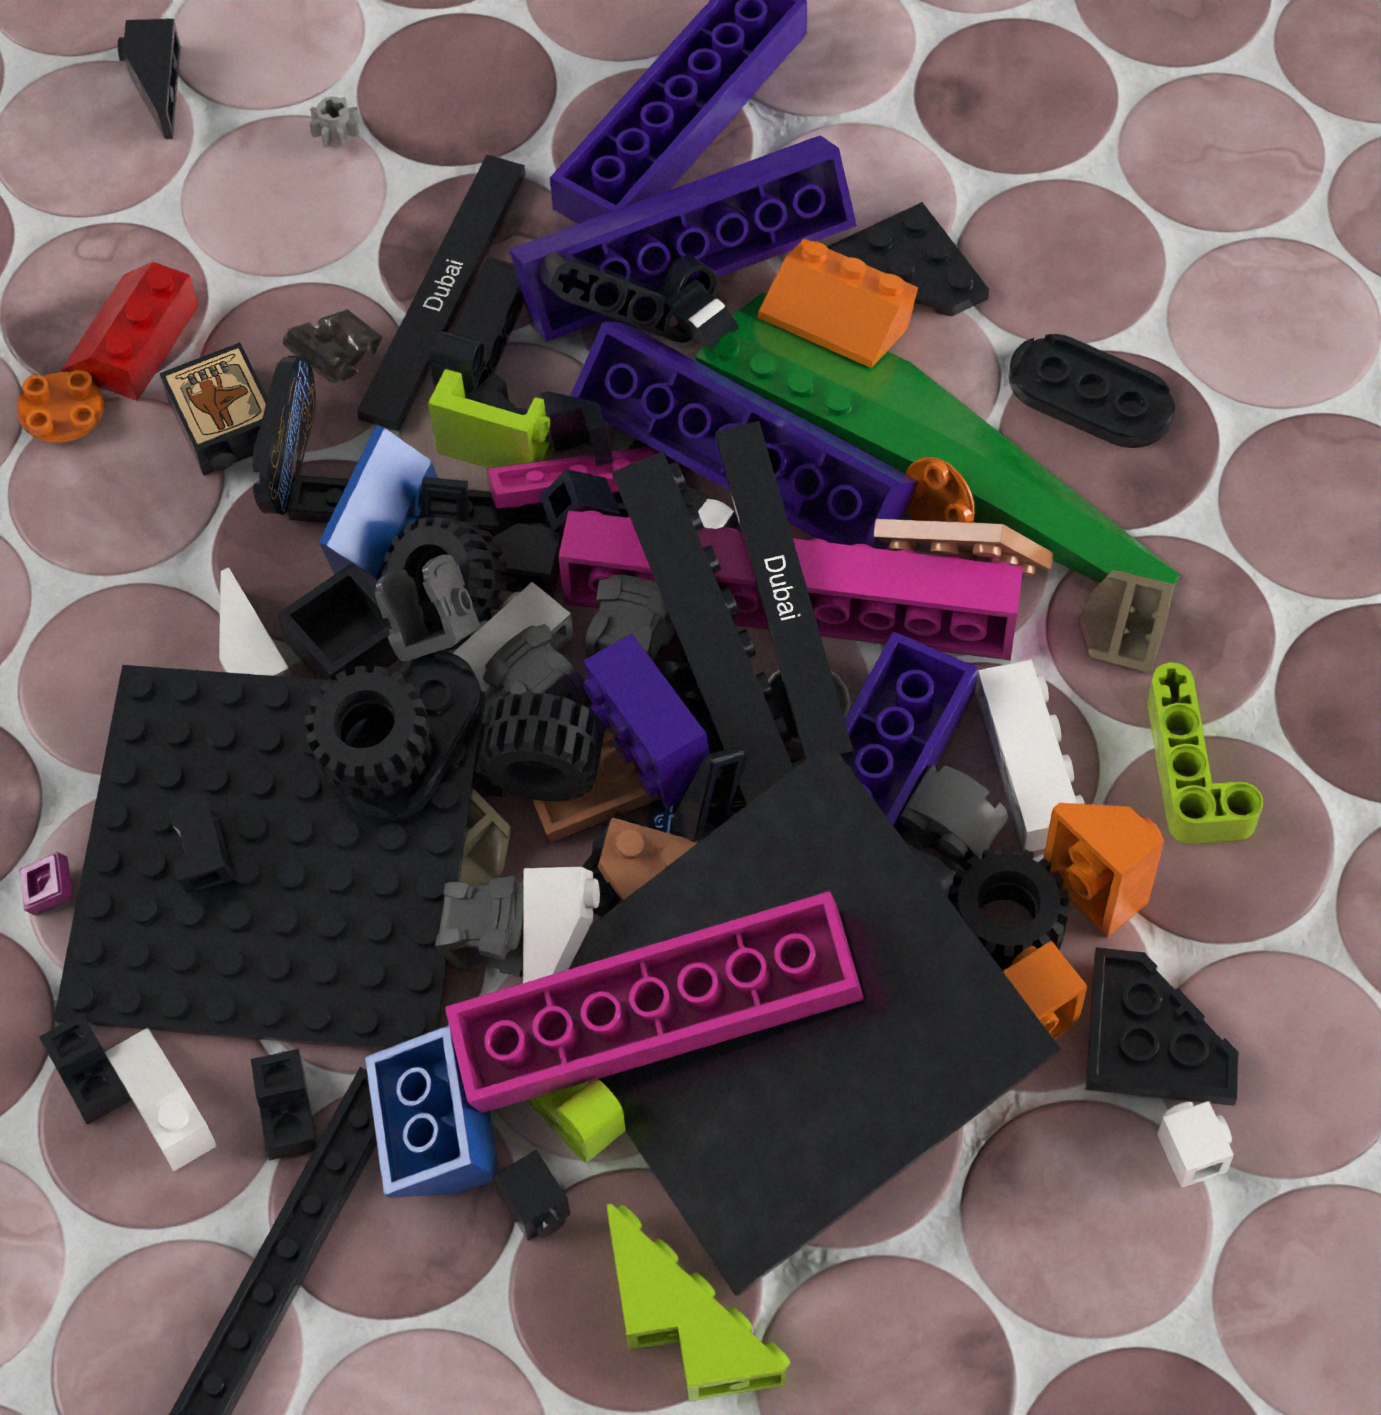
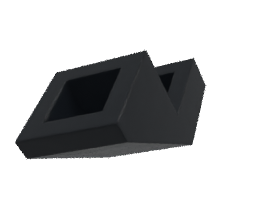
M550 391L540 393L541 398L544 399L546 417L550 418L549 432L555 452L590 444L596 466L614 462L606 424L598 402Z

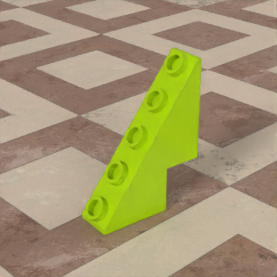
M606 1204L628 1349L633 1350L679 1342L689 1402L786 1386V1368L791 1363L786 1354L773 1342L768 1341L764 1345L750 1332L753 1329L751 1323L739 1310L732 1306L726 1310L713 1298L716 1294L714 1289L701 1275L693 1272L689 1276L676 1264L679 1260L677 1255L664 1241L657 1238L652 1242L639 1230L642 1224L632 1211L624 1205L616 1208L612 1204Z

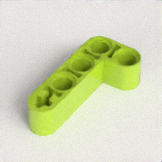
M1168 662L1160 665L1152 675L1147 697V707L1169 832L1177 841L1184 844L1229 842L1247 839L1254 833L1263 808L1261 792L1254 785L1247 782L1212 783L1193 675L1186 666L1180 663ZM1171 696L1176 698V702L1170 704ZM1179 729L1183 731L1185 735H1176L1171 733L1169 730ZM1176 770H1187L1194 776H1182ZM1229 808H1241L1248 814L1237 815ZM1193 811L1201 818H1189L1182 812Z
M594 1078L589 1083L585 1082L527 1100L567 1146L585 1163L593 1159L626 1130L624 1113L620 1103L608 1087L597 1078Z

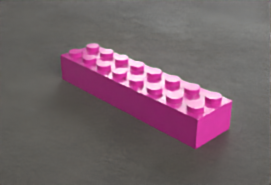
M828 891L445 1007L467 1102L479 1112L485 1113L589 1082L594 1078L606 1077L864 1000L837 905L831 892Z

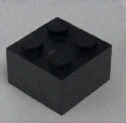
M352 564L277 613L285 642L317 679L337 680L335 675L342 671H345L346 675L350 676L355 674L354 667L365 666L368 673H373L375 666L385 667L386 669L399 660L388 639V636H390L389 630L392 627L388 618L383 619L374 594L376 590Z

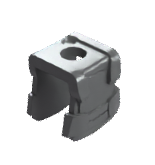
M447 554L432 558L422 568L425 581L422 584L430 601L434 602L443 625L441 630L429 633L418 605L420 599L414 578L408 576L406 570L401 569L386 573L376 583L377 591L374 594L383 619L388 618L392 627L389 630L390 636H388V639L400 660L408 661L450 648L457 644L459 640L475 633L479 629L480 625L473 609L471 597L463 587L465 583L459 565L456 564L452 555Z
M611 575L609 579L599 580L595 605H600L598 614L592 619L586 634L587 658L632 633L655 664L661 649L667 648L676 634V629L673 628L671 617L657 583L627 575Z
M545 624L539 626L531 625L515 635L485 665L484 682L499 692L505 688L509 691L508 695L523 694V692L547 693L573 700V702L582 704L585 707L592 704L584 689V680L576 671L568 653L563 656L554 650L553 645L557 642L549 627Z
M508 876L489 879V885L471 887L468 883L463 882L445 883L443 893L445 899L435 949L458 970L468 971L490 967L500 969L499 972L503 974L522 977L524 886L517 883V877Z

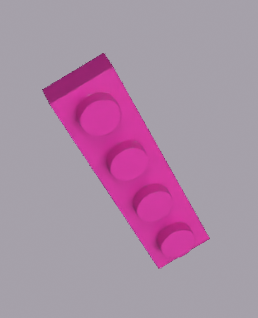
M652 447L612 452L614 462L596 466L592 454L487 469V483L496 509L506 507L518 508L527 504L542 503L540 495L566 469L605 477L612 493L619 492L611 472L657 454L659 451Z

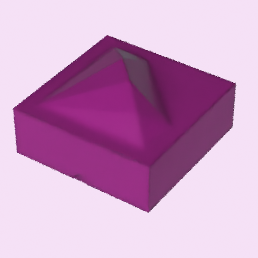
M57 851L19 869L24 911L36 915L72 899L67 856Z

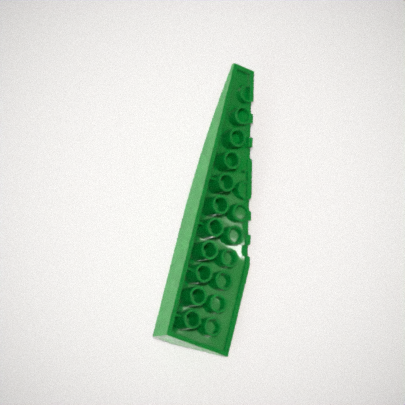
M762 292L733 314L739 325V330L728 332L721 337L713 350L703 346L695 356V360L903 473H906L908 467L913 462L924 457H935L949 463L961 474L971 491L975 511L973 522L1003 524L1053 552V561L1089 579L1101 583L1113 570L1171 583L1174 586L1179 579L1180 574L911 362L887 351L872 368H869L765 322L757 317L767 295L766 293Z

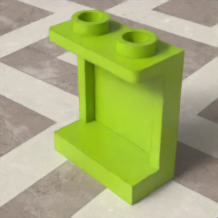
M448 369L444 370L428 402L438 454L485 468L526 464L551 459L553 443L549 442L550 418L546 417L544 399L535 397L527 414L520 415L466 399L462 374Z

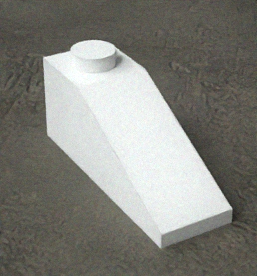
M230 568L222 570L220 579L219 660L223 672L291 677L287 664Z
M582 867L524 868L523 983L569 969L593 921V908H597L599 905V883L597 879H593L592 871Z
M148 1028L105 1051L107 1058L173 1172L217 1147L205 1120Z

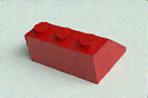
M153 261L124 274L62 367V372L84 370L91 375L92 381L99 388L138 401L199 306L190 275Z

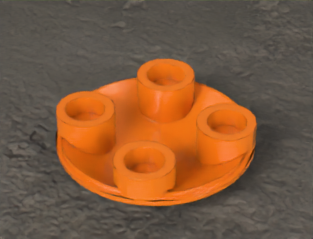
M84 370L55 372L44 376L32 375L23 382V392L17 402V416L24 430L39 440L51 443H64L79 439L91 432L102 418L104 412L102 393L92 381L91 375Z
M924 457L916 460L908 467L905 474L919 481L907 506V510L913 520L973 523L975 511L971 491L964 478L953 466L935 457Z

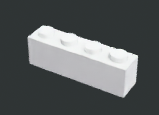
M533 582L521 592L513 593L505 601L502 609L489 621L485 620L479 623L478 631L471 634L470 638L457 650L452 649L448 651L461 657L471 666L479 681L481 691H485L486 700L483 719L488 715L490 706H493L494 702L499 698H505L509 693L505 688L499 692L483 680V675L486 671L485 665L505 643L531 625L539 626L545 624L549 627L557 642L553 645L555 651L561 649L574 637L571 613Z
M1032 659L978 670L975 694L1023 851L1024 849L1028 851L1045 849L1052 808L1058 803L1085 804L1081 795H1074L1071 782H1074V770L1068 754H1061L1058 742H1061L1060 724L1055 714L1049 715L1046 702L1049 701L1046 680L1043 675H1036Z

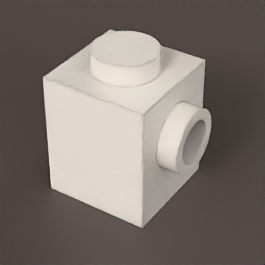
M1209 1101L1196 1106L1192 1102L1178 1104L1169 1109L1162 1118L1157 1136L1181 1188L1227 1173L1234 1156L1229 1145L1232 1142L1231 1132L1222 1115H1215Z

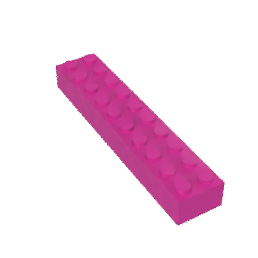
M568 511L558 556L564 604L599 608L600 605H595L599 580L609 579L611 575L634 576L656 583L630 517L608 516L597 511ZM704 527L705 529L697 531L702 547L712 545L722 570L714 573L720 590L729 587L739 610V613L735 614V626L769 630L742 532L729 527H720L718 529ZM793 538L821 637L886 645L894 631L941 652L1011 660L1023 572L1022 566L1010 565L1003 561L981 562L965 560L956 555L944 557L924 555L907 549L899 551L876 549L866 544H855L853 546L835 544L818 538L808 540Z

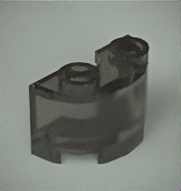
M346 309L321 318L315 326L308 322L288 329L283 338V346L295 356H305L309 360L312 369L329 382L339 383L348 380L359 372L353 367L363 358L367 351L373 355L376 353L383 336Z

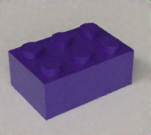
M631 633L583 661L587 674V680L583 682V686L593 703L589 706V711L596 714L600 718V723L604 725V729L608 728L615 737L612 742L620 758L625 764L631 761L639 770L636 775L643 790L650 798L657 795L665 808L668 809L682 801L705 755L710 754L707 735Z

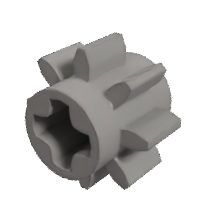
M325 97L319 102L317 108L311 107L312 121L309 122L312 137L321 136L324 147H345L351 141L352 136H359L357 124L360 122L358 108H348L345 97Z

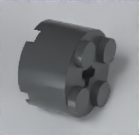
M932 764L917 783L903 808V812L899 816V820L906 828L902 833V837L907 843L921 851H925L928 846L943 855L941 860L947 867L957 872L959 868L965 870V863L972 856L981 860L983 851L989 848L1007 822L1008 813L1000 802L994 809L985 800L990 791L973 778L945 765L939 772H936L935 764Z

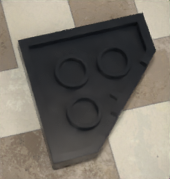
M923 202L827 246L830 250L847 257L857 258L867 266L886 274L899 276L904 282L918 287L914 303L936 308L935 313L954 316L987 300L989 296L987 285Z
M1096 947L1093 963L1085 1090L1203 1103L1209 1101L1213 1104L1235 1106L1238 1090L1239 1052L1226 1038L1222 1040L1204 1021L1205 1016L1179 988L1174 989L1157 971L1158 966L1145 952Z

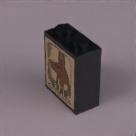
M240 342L159 373L169 404L203 475L216 470L227 469L232 464L253 456L267 396Z

